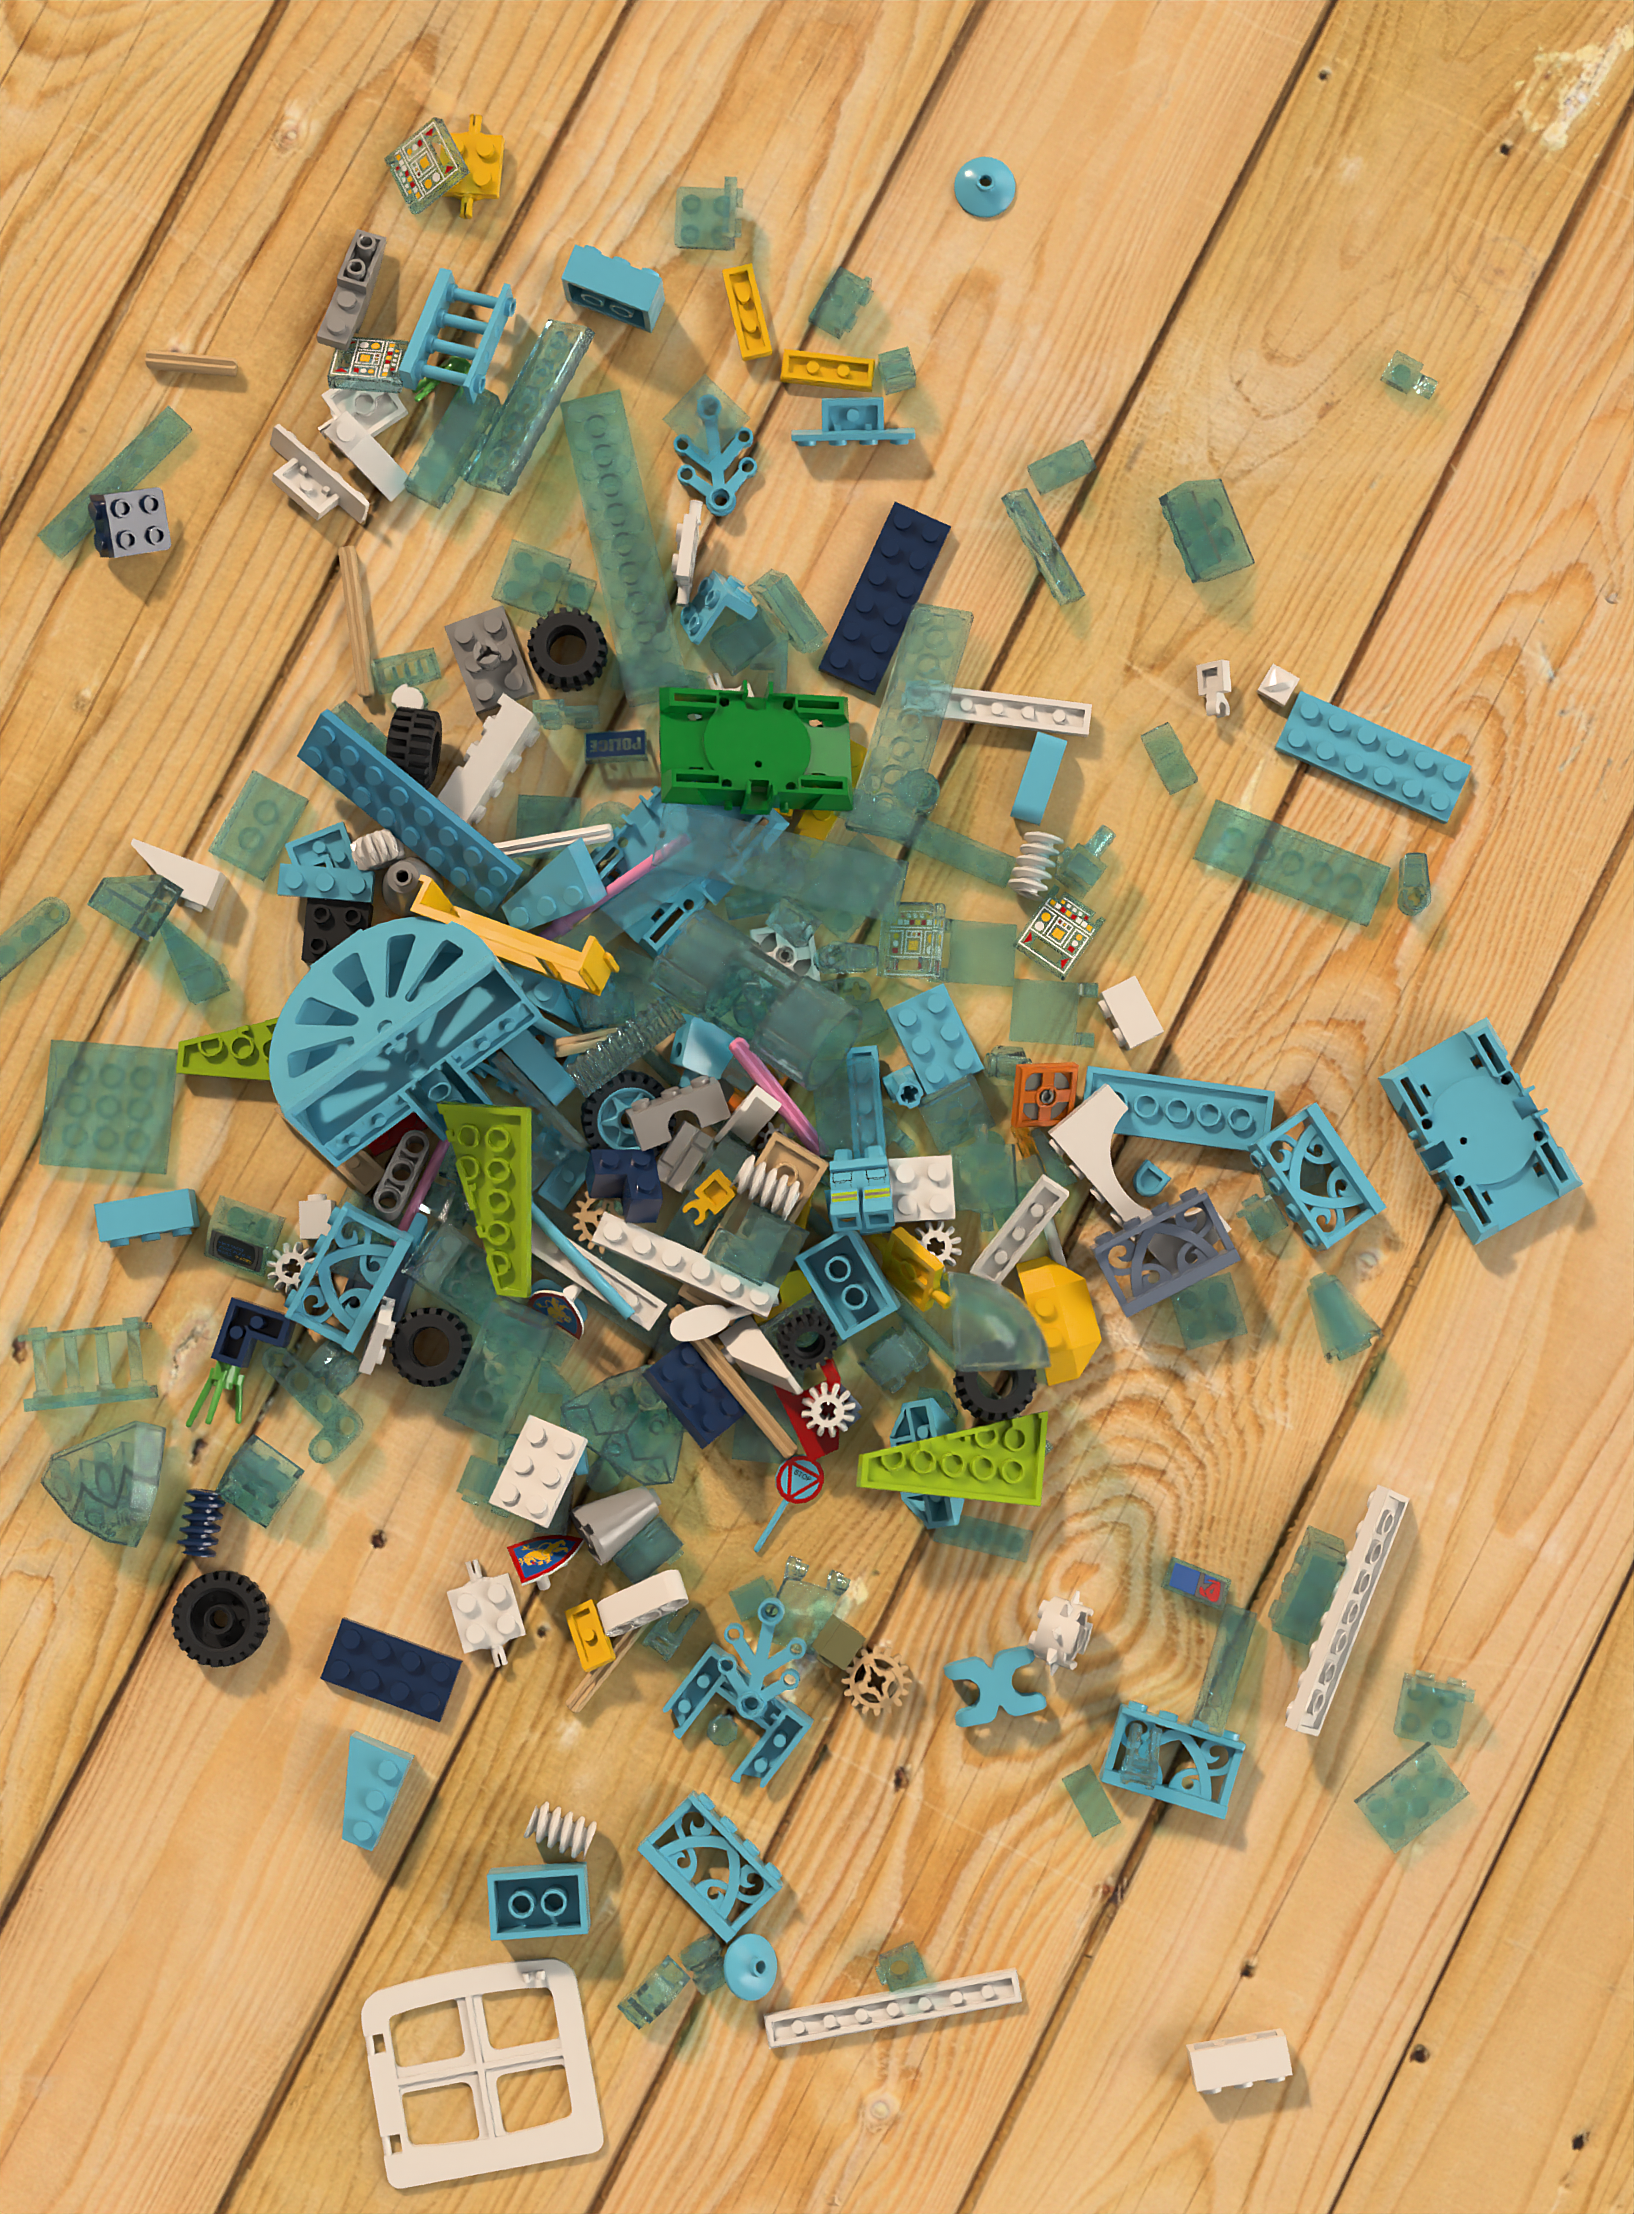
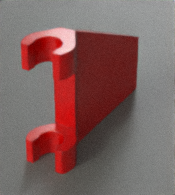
M833 1357L831 1360L827 1358L825 1359L827 1364L821 1366L819 1363L827 1379L823 1382L827 1383L829 1392H832L835 1383L840 1384V1389L837 1393L840 1396L841 1376ZM823 1382L812 1386L816 1388L820 1394H822L821 1384ZM773 1384L809 1462L838 1450L840 1429L837 1425H835V1437H830L828 1427H825L822 1436H818L817 1431L820 1425L816 1424L813 1428L808 1429L806 1425L813 1417H802L801 1415L802 1411L812 1409L802 1403L804 1398L815 1400L809 1392L812 1387L804 1390L799 1395H793L792 1392ZM827 1402L822 1403L824 1408L821 1413L826 1417L828 1414H830V1417L835 1416L833 1411L836 1406L831 1402L829 1405H827Z

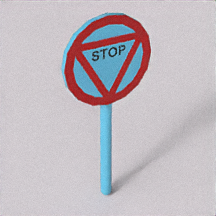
M804 1454L794 1455L786 1459L779 1466L775 1476V1486L779 1495L784 1499L754 1547L755 1552L760 1551L789 1502L794 1504L807 1503L820 1493L824 1484V1471L818 1461L809 1462L807 1455Z

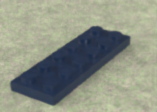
M894 502L819 665L818 671L872 695L876 694L951 530L950 525L898 502Z

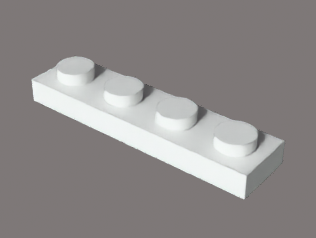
M1043 1174L971 1266L970 1274L996 1290L1068 1198L1069 1191Z

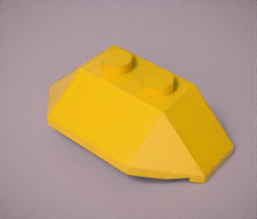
M1047 1256L1015 1264L1048 1386L1078 1379L1102 1341L1086 1279Z

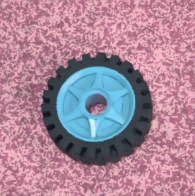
M634 1070L614 1071L612 1075L607 1074L603 1076L600 1082L596 1081L592 1085V1090L586 1093L585 1102L582 1103L581 1107L582 1115H580L582 1129L588 1143L594 1150L640 1149L630 1124H622L621 1117L625 1110L632 1108L631 1104L644 1098H649L651 1101L661 1097V1092L666 1089L646 1073ZM675 1113L671 1116L668 1123L671 1138L674 1134L673 1127L676 1126ZM666 1142L650 1149L654 1150V1155L657 1157L660 1154L659 1151L662 1148L665 1149L669 1143Z

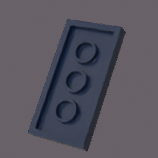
M344 1617L341 1620L320 1679L441 1722L463 1660Z

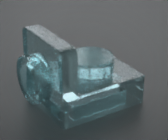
M1257 1193L1241 1202L1243 1208L1236 1212L1238 1218L1245 1217L1259 1242L1289 1225L1270 1193L1261 1198Z

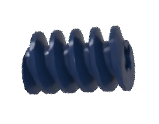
M188 1489L186 1493L193 1496L194 1501L184 1502V1506L191 1509L192 1513L184 1514L181 1518L190 1524L189 1526L179 1528L180 1532L187 1535V1539L177 1540V1544L185 1548L181 1553L200 1557H215L216 1552L208 1546L217 1545L219 1542L211 1534L221 1531V1527L213 1521L223 1519V1514L215 1510V1508L226 1505V1502L218 1497L225 1493L207 1489Z

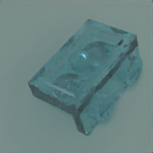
M840 266L809 315L808 321L840 340L845 331L850 333L858 319L856 313L860 306L865 308L874 293L871 290L872 278L866 276L863 280Z

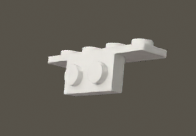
M277 424L273 428L270 445L289 462L273 473L271 481L317 521L335 506L339 505L356 521L362 523L366 519L370 505L365 496L345 482L338 472L333 471L322 462L315 452L310 451L299 442L292 432Z

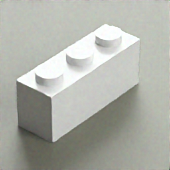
M1281 2028L1186 2045L1193 2085L1197 2092L1202 2091L1203 2094H1215L1222 2090L1221 2087L1232 2085L1237 2089L1253 2086V2082L1266 2080L1267 2083H1277L1285 2080V2076L1293 2075L1286 2036Z

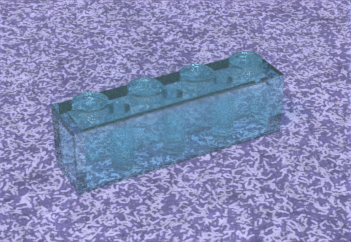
M463 386L459 388L404 482L408 493L439 510L444 503L448 504L451 501L456 490L454 487L459 477L463 478L467 474L471 465L469 459L475 450L479 451L482 448L487 437L485 434L490 424L494 425L501 415L502 408H500L501 403L498 395L484 388L482 394L477 395L475 403L472 405L467 403Z
M729 1134L725 1135L662 1237L702 1253L708 1243L706 1241L712 1230L715 1232L724 1217L725 1209L729 1204L731 1205L734 1198L716 1215L709 1209L708 1218L699 1225L694 1224V1221L699 1218V1211L696 1208H692L684 1213L682 1211L683 1207L692 1200L700 1199L694 1191L715 1170L720 1169L733 1183L746 1159L754 1155L755 1165L760 1154ZM737 1182L734 1186L738 1189L739 1183Z

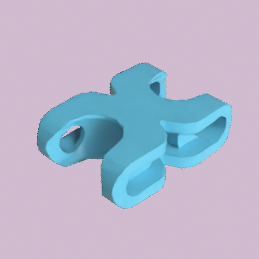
M1028 1645L998 1651L994 1655L991 1667H988L985 1661L977 1656L953 1661L944 1666V1673L949 1679H970L979 1688V1696L975 1703L956 1712L955 1722L957 1726L969 1727L989 1723L996 1717L998 1706L1000 1705L1008 1714L1013 1716L1036 1712L1047 1706L1046 1697L1041 1693H1020L1012 1686V1675L1015 1670L1023 1665L1032 1663L1035 1659L1034 1651L1028 1649Z

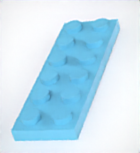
M1302 691L1299 692L1274 748L1279 752L1443 824L1448 822L1472 767Z
M1087 1066L1082 1103L1106 1083L1129 1108L1119 1119L1113 1134L1250 1152L1248 1146L1270 1132L1275 1091Z

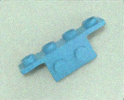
M883 397L822 398V429L791 430V441H798L799 446H814L816 441H828L829 445L842 446L847 445V440H859L861 445H876L878 440H890V444L903 445L908 444L909 439H915L914 428H884Z

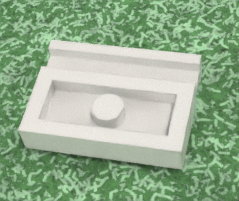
M383 1296L364 1345L359 1372L371 1375L375 1363L381 1365L386 1352V1346H383L384 1339L391 1340L396 1322L391 1321L395 1303L394 1299Z

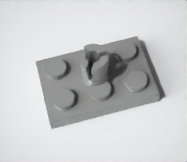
M503 605L444 626L477 715L502 706L497 702L503 693L514 701L535 694Z

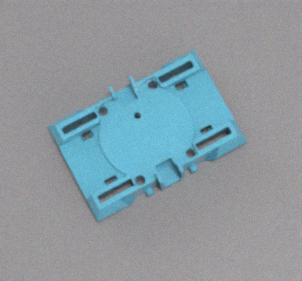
M656 785L651 790L653 795L648 800L640 795L638 798L641 802L627 817L624 814L621 815L627 823L621 829L617 826L613 830L615 835L613 839L604 847H596L590 853V857L598 871L602 861L608 860L617 849L620 851L599 874L604 888L616 880L612 875L609 876L615 868V871L620 874L617 877L618 879L682 833L689 837L691 843L608 900L600 908L651 957L660 963L688 933L689 922L697 914L702 918L707 915L708 911L704 906L709 901L716 906L735 886V883L730 878L736 872L741 877L747 872L743 867L745 862L750 857L760 856L789 826L790 823L774 808H772L770 815L740 814V807L732 806V810L726 811L724 806L661 803V787L659 788ZM765 818L769 823L742 852H739L736 847ZM743 820L742 823L746 827L740 830L737 825ZM665 833V838L661 839L660 834ZM628 840V845L622 848L621 842ZM732 855H738V860L735 863L730 862ZM693 901L694 907L691 910H687L686 904ZM679 908L684 911V914L657 942L651 939ZM658 910L662 914L659 920L655 916L652 917Z
M1487 1017L1378 1077L1396 1112L1407 1120L1413 1130L1408 1133V1137L1411 1141L1418 1139L1421 1144L1415 1151L1429 1176L1438 1174L1441 1179L1436 1183L1438 1189L1446 1188L1451 1197L1452 1209L1473 1246L1583 1185L1564 1149L1556 1145L1548 1131L1549 1126L1540 1117L1547 1113L1548 1109L1538 1110L1529 1095L1530 1091L1536 1089L1534 1085L1523 1088L1520 1083V1076L1514 1072L1506 1058L1507 1051ZM1486 1052L1492 1053L1490 1059ZM1475 1055L1480 1059L1483 1067L1480 1065L1474 1067L1471 1061L1476 1059ZM1501 1077L1504 1079L1505 1084L1501 1083ZM1404 1078L1425 1115H1419L1400 1082L1401 1079ZM1423 1085L1428 1089L1430 1096L1428 1094L1424 1095L1422 1092ZM1422 1121L1426 1123V1129L1421 1125ZM1533 1134L1537 1136V1140L1533 1138ZM1547 1158L1553 1159L1552 1165L1550 1164ZM1537 1162H1539L1545 1174L1541 1171L1537 1173L1534 1171L1533 1168L1537 1166ZM1455 1177L1458 1179V1185L1454 1182ZM1468 1187L1486 1223L1482 1224L1463 1191L1464 1188ZM1485 1191L1489 1195L1490 1201H1485L1483 1198Z

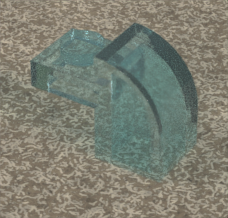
M668 1955L654 1966L642 1982L627 1994L616 2007L630 2022L640 2029L646 2023L650 2024L671 2004L691 1977Z

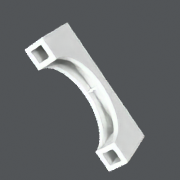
M1105 1083L1048 1132L1052 1137L1048 1143L1060 1156L1064 1153L1069 1156L1073 1161L1069 1165L1071 1170L1080 1180L1087 1177L1093 1184L1090 1192L1101 1204L1107 1201L1114 1211L1110 1215L1123 1228L1122 1224L1137 1216L1142 1220L1152 1215L1150 1210L1135 1203L1125 1193L1114 1174L1110 1157L1111 1139L1119 1119L1129 1108L1113 1089ZM1200 1208L1184 1214V1219L1188 1222L1193 1221L1195 1216L1197 1217V1224L1191 1230L1194 1233H1198L1206 1221L1205 1212ZM1217 1212L1228 1233L1231 1230V1227ZM1175 1215L1162 1222L1176 1225ZM1213 1226L1203 1237L1211 1245H1214L1219 1240ZM1141 1232L1130 1237L1135 1244ZM1155 1233L1147 1247L1155 1257L1151 1263L1163 1266L1171 1275L1179 1272L1177 1269V1255L1187 1241L1172 1235ZM1194 1245L1185 1254V1261L1189 1264L1197 1259L1196 1254H1191V1251L1197 1248Z

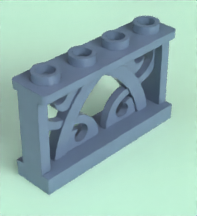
M1196 1187L1189 1189L1179 1195L1180 1201L1170 1206L1168 1202H1164L1150 1210L1152 1215L1142 1220L1139 1216L1132 1218L1122 1224L1123 1230L1113 1235L1111 1231H1107L1093 1239L1095 1244L1091 1245L1090 1249L1123 1314L1127 1318L1241 1260L1207 1191L1204 1189L1199 1191ZM1193 1207L1202 1209L1206 1215L1205 1224L1198 1233L1191 1231L1197 1224V1217L1195 1216L1191 1222L1184 1219L1185 1212ZM1175 1215L1176 1225L1162 1222ZM1212 1226L1225 1248L1219 1252L1203 1239ZM1141 1232L1136 1245L1128 1239ZM1155 1233L1172 1235L1187 1241L1177 1255V1269L1179 1272L1171 1275L1161 1265L1155 1263L1143 1264L1145 1252ZM1121 1245L1126 1248V1254L1118 1257V1259L1124 1262L1131 1261L1129 1268L1120 1269L1109 1263L1108 1255L1113 1247ZM1194 1245L1197 1248L1191 1251V1254L1197 1255V1261L1189 1264L1185 1261V1254ZM1142 1271H1157L1159 1273V1280L1156 1283H1150L1148 1281L1150 1274L1142 1276ZM1130 1274L1132 1296L1125 1298L1114 1275L1123 1276Z

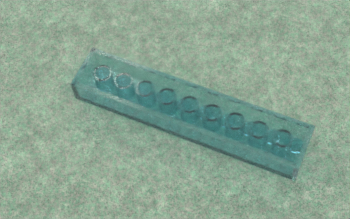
M618 389L560 402L628 705L631 708L658 702L659 687H689L621 391Z

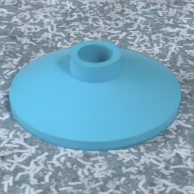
M978 157L968 161L958 171L954 183V192L960 206L969 214L983 218L993 217L1002 213L1011 204L1015 194V180L1012 172L1003 162L991 157ZM988 179L991 185L984 187L980 184V181Z
M744 1934L730 1944L724 1958L723 1967L727 1986L735 1996L747 2001L758 2000L770 1991L777 1975V1959L773 1947L764 1937L758 1934Z

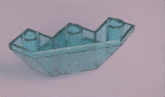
M644 1365L608 1377L560 1407L568 1431L588 1440L587 1448L644 1486L674 1483L685 1429L642 1376L652 1365Z
M133 1421L51 1455L40 1479L41 1484L72 1523L105 1542L137 1548L148 1525L159 1488L166 1427Z

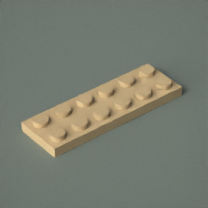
M774 1131L754 1167H757L764 1161L766 1162V1174L773 1168L778 1169L777 1180L785 1174L789 1176L787 1186L792 1185L795 1181L800 1182L798 1192L801 1194L786 1220L782 1219V1208L775 1214L771 1213L772 1202L761 1207L760 1195L753 1201L749 1200L750 1189H747L741 1195L735 1196L701 1253L758 1279H761L829 1166V1162L777 1131ZM685 1283L678 1292V1295L698 1307L722 1305L725 1308L735 1306ZM736 1319L730 1320L728 1325L732 1326Z

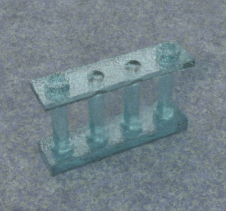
M141 1317L122 1318V1325L56 1332H47V1327L28 1328V1335H19L18 1342L32 1341L36 1392H33V1398L23 1399L24 1412L158 1398L157 1385L148 1386L147 1380H144L139 1332V1330L152 1329V1322H142ZM126 1331L131 1381L128 1382V1388L116 1389V1383H112L108 1333ZM95 1335L99 1385H96L95 1392L84 1393V1386L81 1387L76 1337ZM63 1338L68 1388H64L65 1395L53 1396V1391L49 1390L45 1340Z

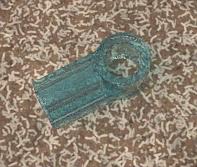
M346 700L338 704L331 711L380 752L386 747L387 737L372 722L368 723Z

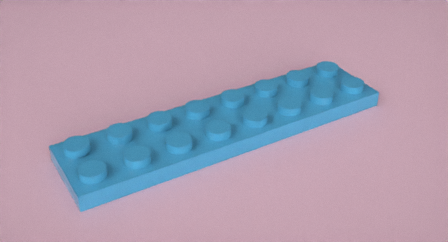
M326 709L319 715L297 757L381 826L390 830L398 840L490 915L495 913L524 869L330 710Z

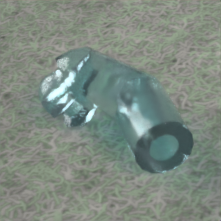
M919 1386L917 1400L934 1398L948 1417L955 1421L958 1414L957 1406L947 1391Z

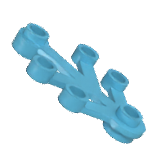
M704 396L697 404V413L700 420L705 422L709 456L692 444L691 439L686 435L677 436L673 445L678 455H687L711 474L713 486L697 476L695 469L690 465L681 466L677 471V477L682 485H690L706 497L707 509L713 515L726 516L736 506V491L747 478H752L757 472L756 461L753 458L745 457L740 460L738 471L725 484L724 472L743 448H748L752 445L753 433L749 428H739L735 432V438L721 455L717 420L722 415V406L716 397ZM711 407L715 409L714 415H705L704 411L706 408ZM745 433L750 438L747 442H741L738 437ZM681 441H686L689 444L684 450L677 447ZM749 463L754 468L750 472H745L742 466ZM684 471H690L693 475L690 479L685 480L681 477V474ZM724 497L727 502L723 506H718L715 503L716 499Z
M773 1597L763 1600L758 1608V1617L762 1622L756 1654H754L744 1638V1628L742 1625L731 1623L724 1631L725 1640L734 1646L751 1673L749 1686L736 1669L738 1661L734 1655L724 1654L717 1663L719 1672L726 1675L738 1694L735 1703L738 1713L748 1720L762 1717L767 1710L769 1700L785 1690H793L798 1686L800 1675L795 1669L789 1668L783 1671L780 1680L762 1689L763 1680L766 1675L792 1659L802 1658L807 1650L806 1642L796 1637L789 1641L786 1648L768 1658L775 1625L782 1620L785 1613L783 1603ZM774 1605L778 1609V1613L770 1615L766 1607ZM737 1629L740 1637H730L729 1630ZM794 1643L800 1644L802 1652L794 1653L791 1650V1645ZM725 1659L730 1660L733 1663V1668L725 1669L722 1661ZM791 1674L795 1677L796 1682L788 1684L784 1680V1676ZM754 1698L757 1700L758 1706L750 1707L747 1705L746 1700Z

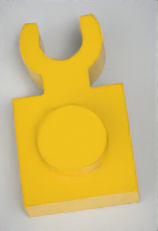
M717 1169L694 1191L700 1199L690 1201L683 1207L682 1211L686 1213L690 1209L696 1208L699 1211V1218L694 1221V1224L699 1225L708 1218L709 1209L714 1215L718 1214L739 1194L737 1193L738 1189L734 1185L730 1187L732 1182L720 1169Z

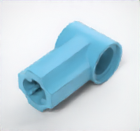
M910 1065L881 1078L892 1103L898 1102L899 1105L908 1106L910 1109L920 1104V1098L924 1092Z

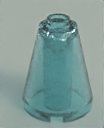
M1323 1272L1309 1280L1311 1285L1307 1287V1292L1323 1356L1328 1364L1333 1363L1332 1357L1337 1356L1339 1361L1344 1360L1372 1346L1370 1339L1376 1336L1378 1341H1380L1385 1336L1381 1328L1335 1274L1328 1276L1327 1272Z

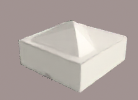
M1272 664L1256 692L1284 707L1300 679L1279 666Z

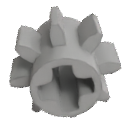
M768 1122L769 1131L767 1133L758 1132V1135L764 1138V1143L759 1144L757 1147L758 1149H764L769 1141L767 1140L768 1137L772 1136L774 1131L789 1139L793 1138L795 1134L794 1132L788 1134L784 1132V1122L779 1128H774L773 1124Z

